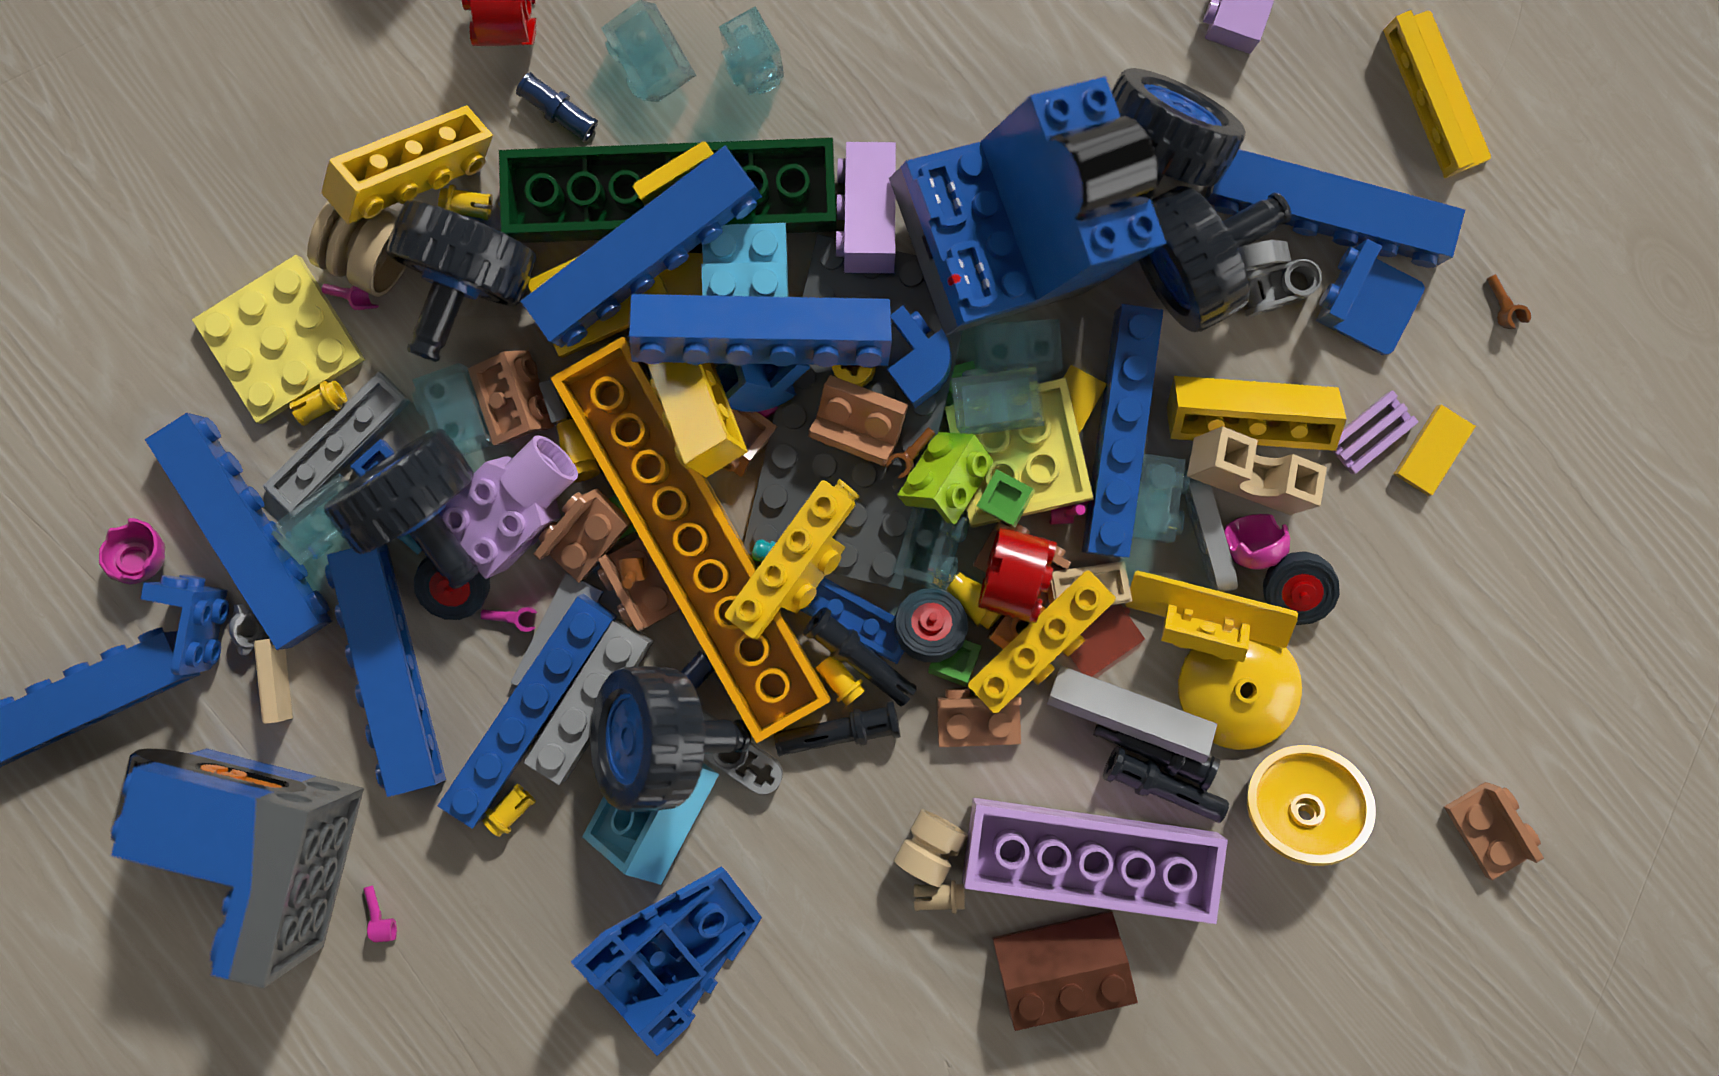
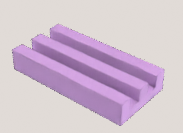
M1393 390L1387 392L1343 429L1337 450L1333 451V453L1351 474H1356L1419 422L1415 416L1409 415L1407 412L1408 408L1404 403L1400 404L1396 399L1398 396ZM1387 405L1391 408L1392 411L1345 450L1340 446L1345 439ZM1397 418L1401 420L1402 423L1353 462L1350 457Z

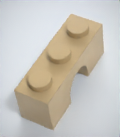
M1223 426L1194 438L1187 477L1288 515L1321 506L1327 467L1294 454L1281 458L1256 455L1258 440Z

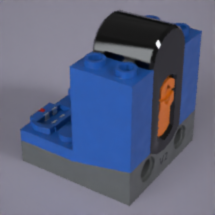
M1106 76L1032 94L980 142L906 160L889 178L942 329L946 335L1086 293L1166 244L1150 200L1155 192L1158 180V162L1154 146L1148 134L1139 123L1126 116L1120 117Z
M153 748L138 749L129 755L110 829L111 840L114 841L111 856L232 886L233 889L229 890L222 905V915L226 916L225 922L218 928L210 953V961H212L211 975L265 988L324 947L364 788L207 748L191 753Z

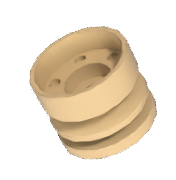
M327 201L319 212L309 237L307 257L310 264L324 270L328 269L330 274L337 277L346 275L350 284L373 296L380 297L396 284L406 266L395 261L386 253V247L393 226L400 212L387 207L373 218H361L347 224Z

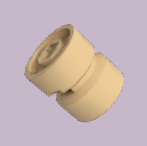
M921 809L911 827L914 837L904 840L894 858V862L916 878L930 885L941 887L951 869V864L948 861L949 857L958 856L968 834L946 819Z

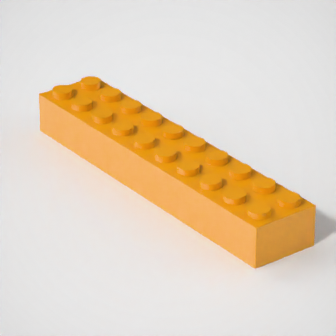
M621 337L550 377L756 744L829 703L831 698L781 609L758 639L749 637L725 617V612L757 570V567L707 478L691 468H685L676 457L674 448L677 446L673 433L663 421L662 413L665 410L662 402L653 392L650 385V377L642 363L632 362L630 343L624 337Z

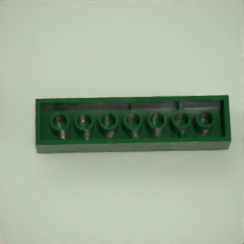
M833 137L707 142L713 154L726 146L762 195L756 201L757 206L751 213L741 219L734 217L725 225L786 223V233L837 231ZM701 142L499 150L501 232L521 243L601 240L645 207L633 188L634 183Z

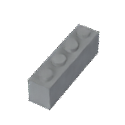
M621 619L613 620L524 761V764L558 785L566 781L590 745L593 709L603 682L617 669L639 667L655 640L637 631L632 626L628 627Z

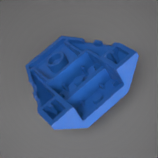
M721 866L605 930L579 953L571 963L595 990L597 989L609 1001L642 1041L658 1056L690 1025L696 1016L692 1010L705 991L711 994L718 984L714 979L727 959L731 961L735 959L762 917L728 872Z

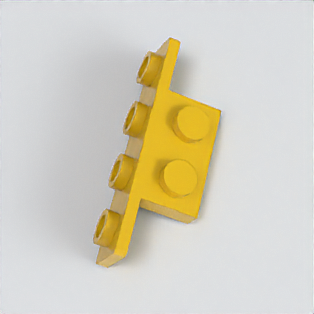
M822 480L727 609L725 617L749 637L758 639L781 607L795 614H798L800 609L807 607L814 599L819 583L825 575L832 573L840 563L841 553L846 547L835 540L833 536L855 507V502L827 481Z
M1085 571L1039 615L1036 624L1030 623L969 681V688L993 713H998L1032 680L1039 685L1055 670L1051 662L1061 652L1067 657L1071 655L1085 641L1080 634L1115 602V596L1091 571Z
M1139 570L1134 572L1130 585L1132 602L1125 603L1128 608L1165 617L1161 641L1171 643L1179 648H1190L1213 654L1221 659H1232L1243 663L1248 652L1249 639L1286 648L1298 620V613L1294 610Z

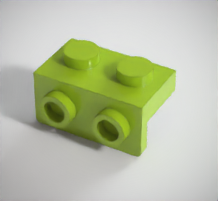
M938 432L929 442L928 448L908 475L905 484L897 496L905 506L936 509L947 523L956 524L991 468L993 459L975 434Z

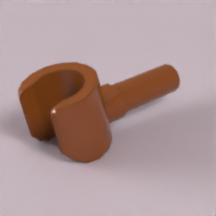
M1495 274L1487 278L1501 307L1497 315L1500 326L1506 329H1516L1511 318L1514 311L1521 323L1530 322L1531 312L1528 307L1513 304L1497 275Z
M928 427L904 453L891 455L886 468H889L895 459L902 458L907 466L906 470L898 478L908 476L914 468L913 460L936 433Z
M644 557L619 560L621 583L624 588L630 589L635 581L646 580Z

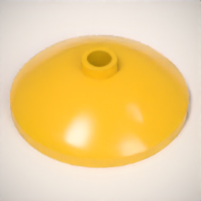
M1249 639L1248 652L1244 663L1232 659H1221L1213 654L1191 649L1179 673L1178 697L1182 711L1217 724L1213 739L1214 744L1229 749L1246 750L1264 746L1286 731L1294 720L1300 706L1302 681L1297 663L1287 648ZM1249 682L1253 687V692L1249 697L1244 698L1240 693V688L1244 683Z
M1297 745L1280 749L1269 755L1259 764L1248 786L1247 809L1256 832L1272 850L1296 863L1310 866H1326L1342 862L1357 853L1372 832L1375 822V802L1366 779L1347 759L1325 748ZM1298 811L1307 812L1310 815L1311 819H1302L1299 816Z

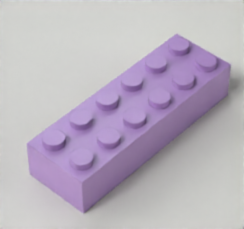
M973 798L962 881L965 889L1216 924L1228 840L1214 831Z

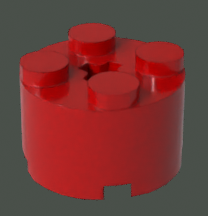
M462 0L463 9L465 11L471 10L472 21L469 24V34L472 46L533 45L536 37V18H531L532 4H536L535 0Z
M999 528L987 562L988 568L986 576L983 578L978 608L1036 624L1042 605V599L1037 597H1040L1041 592L1047 593L1053 574V568L1049 566L1052 564L1057 542L1010 529Z

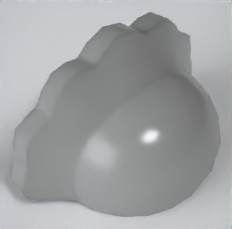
M243 604L234 605L233 618L229 625V634L232 641L237 645L240 655L248 656L254 648L255 641L265 640L267 634L252 610H248Z

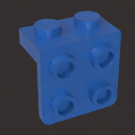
M1366 239L1354 248L1350 246L1342 256L1338 265V269L1341 272L1334 284L1331 283L1323 293L1319 302L1322 309L1316 321L1381 355H1388L1394 351L1424 293L1425 286L1420 280L1377 259L1382 246Z
M162 575L161 582H144L141 600L182 607L171 664L172 674L187 675L208 671L217 663L221 654V642L218 640L221 624L225 622L229 612V602L226 600L228 590L205 586L206 579L202 577Z

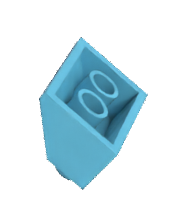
M703 763L702 771L693 793L682 805L673 809L622 811L613 807L603 796L582 837L624 875L661 885L719 774Z

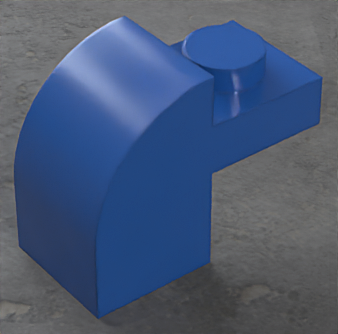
M901 306L891 314V320L913 351L887 370L913 407L916 408L939 391L945 384L951 370L952 355L948 338L943 329L928 339L926 334L931 329L917 311L910 315L906 308Z
M720 363L716 367V371L731 409L743 412H758L777 407L792 399L796 395L792 384L810 366L803 364H791L788 366L746 364L737 366L730 363Z

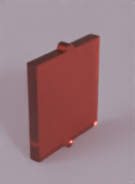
M1121 604L1111 605L1080 634L1085 641L1069 656L1081 673L1091 677L1145 640L1130 618L1129 608L1123 607Z

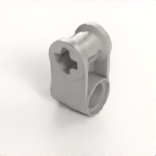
M1298 259L1274 267H1263L1247 272L1250 296L1247 302L1248 308L1245 310L1246 317L1257 316L1276 310L1282 306L1299 302L1313 294L1320 287L1322 281V272L1319 266L1311 260ZM1297 271L1306 277V290H1298L1292 286L1290 282L1291 272Z

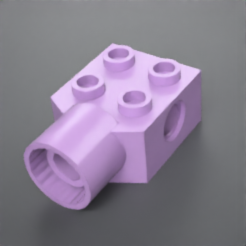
M537 435L513 458L505 456L485 462L474 473V477L469 484L447 502L445 508L438 514L466 550L471 563L477 565L478 571L487 579L506 571L538 540L540 534L551 523L557 522L561 518L556 499L578 478V471L571 458L563 449L550 439Z

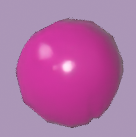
M1271 514L1247 515L1235 519L1225 527L1224 533L1231 558L1242 567L1261 570L1275 566L1289 553L1291 538L1287 525L1283 524L1281 529Z
M129 518L128 523L121 527L109 528L106 539L99 548V565L110 579L124 584H138L152 578L165 562V544L160 535L149 523L136 518Z

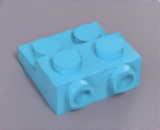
M786 223L722 226L723 232L714 241L702 245V295L789 297Z

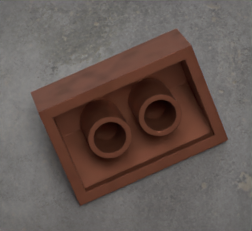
M1112 910L992 937L1009 1015L1015 1031L1138 1003L1129 961Z

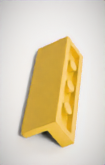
M1412 10L1397 15L1383 29V32L1444 179L1487 162L1491 159V154L1432 12L1427 10L1414 16Z

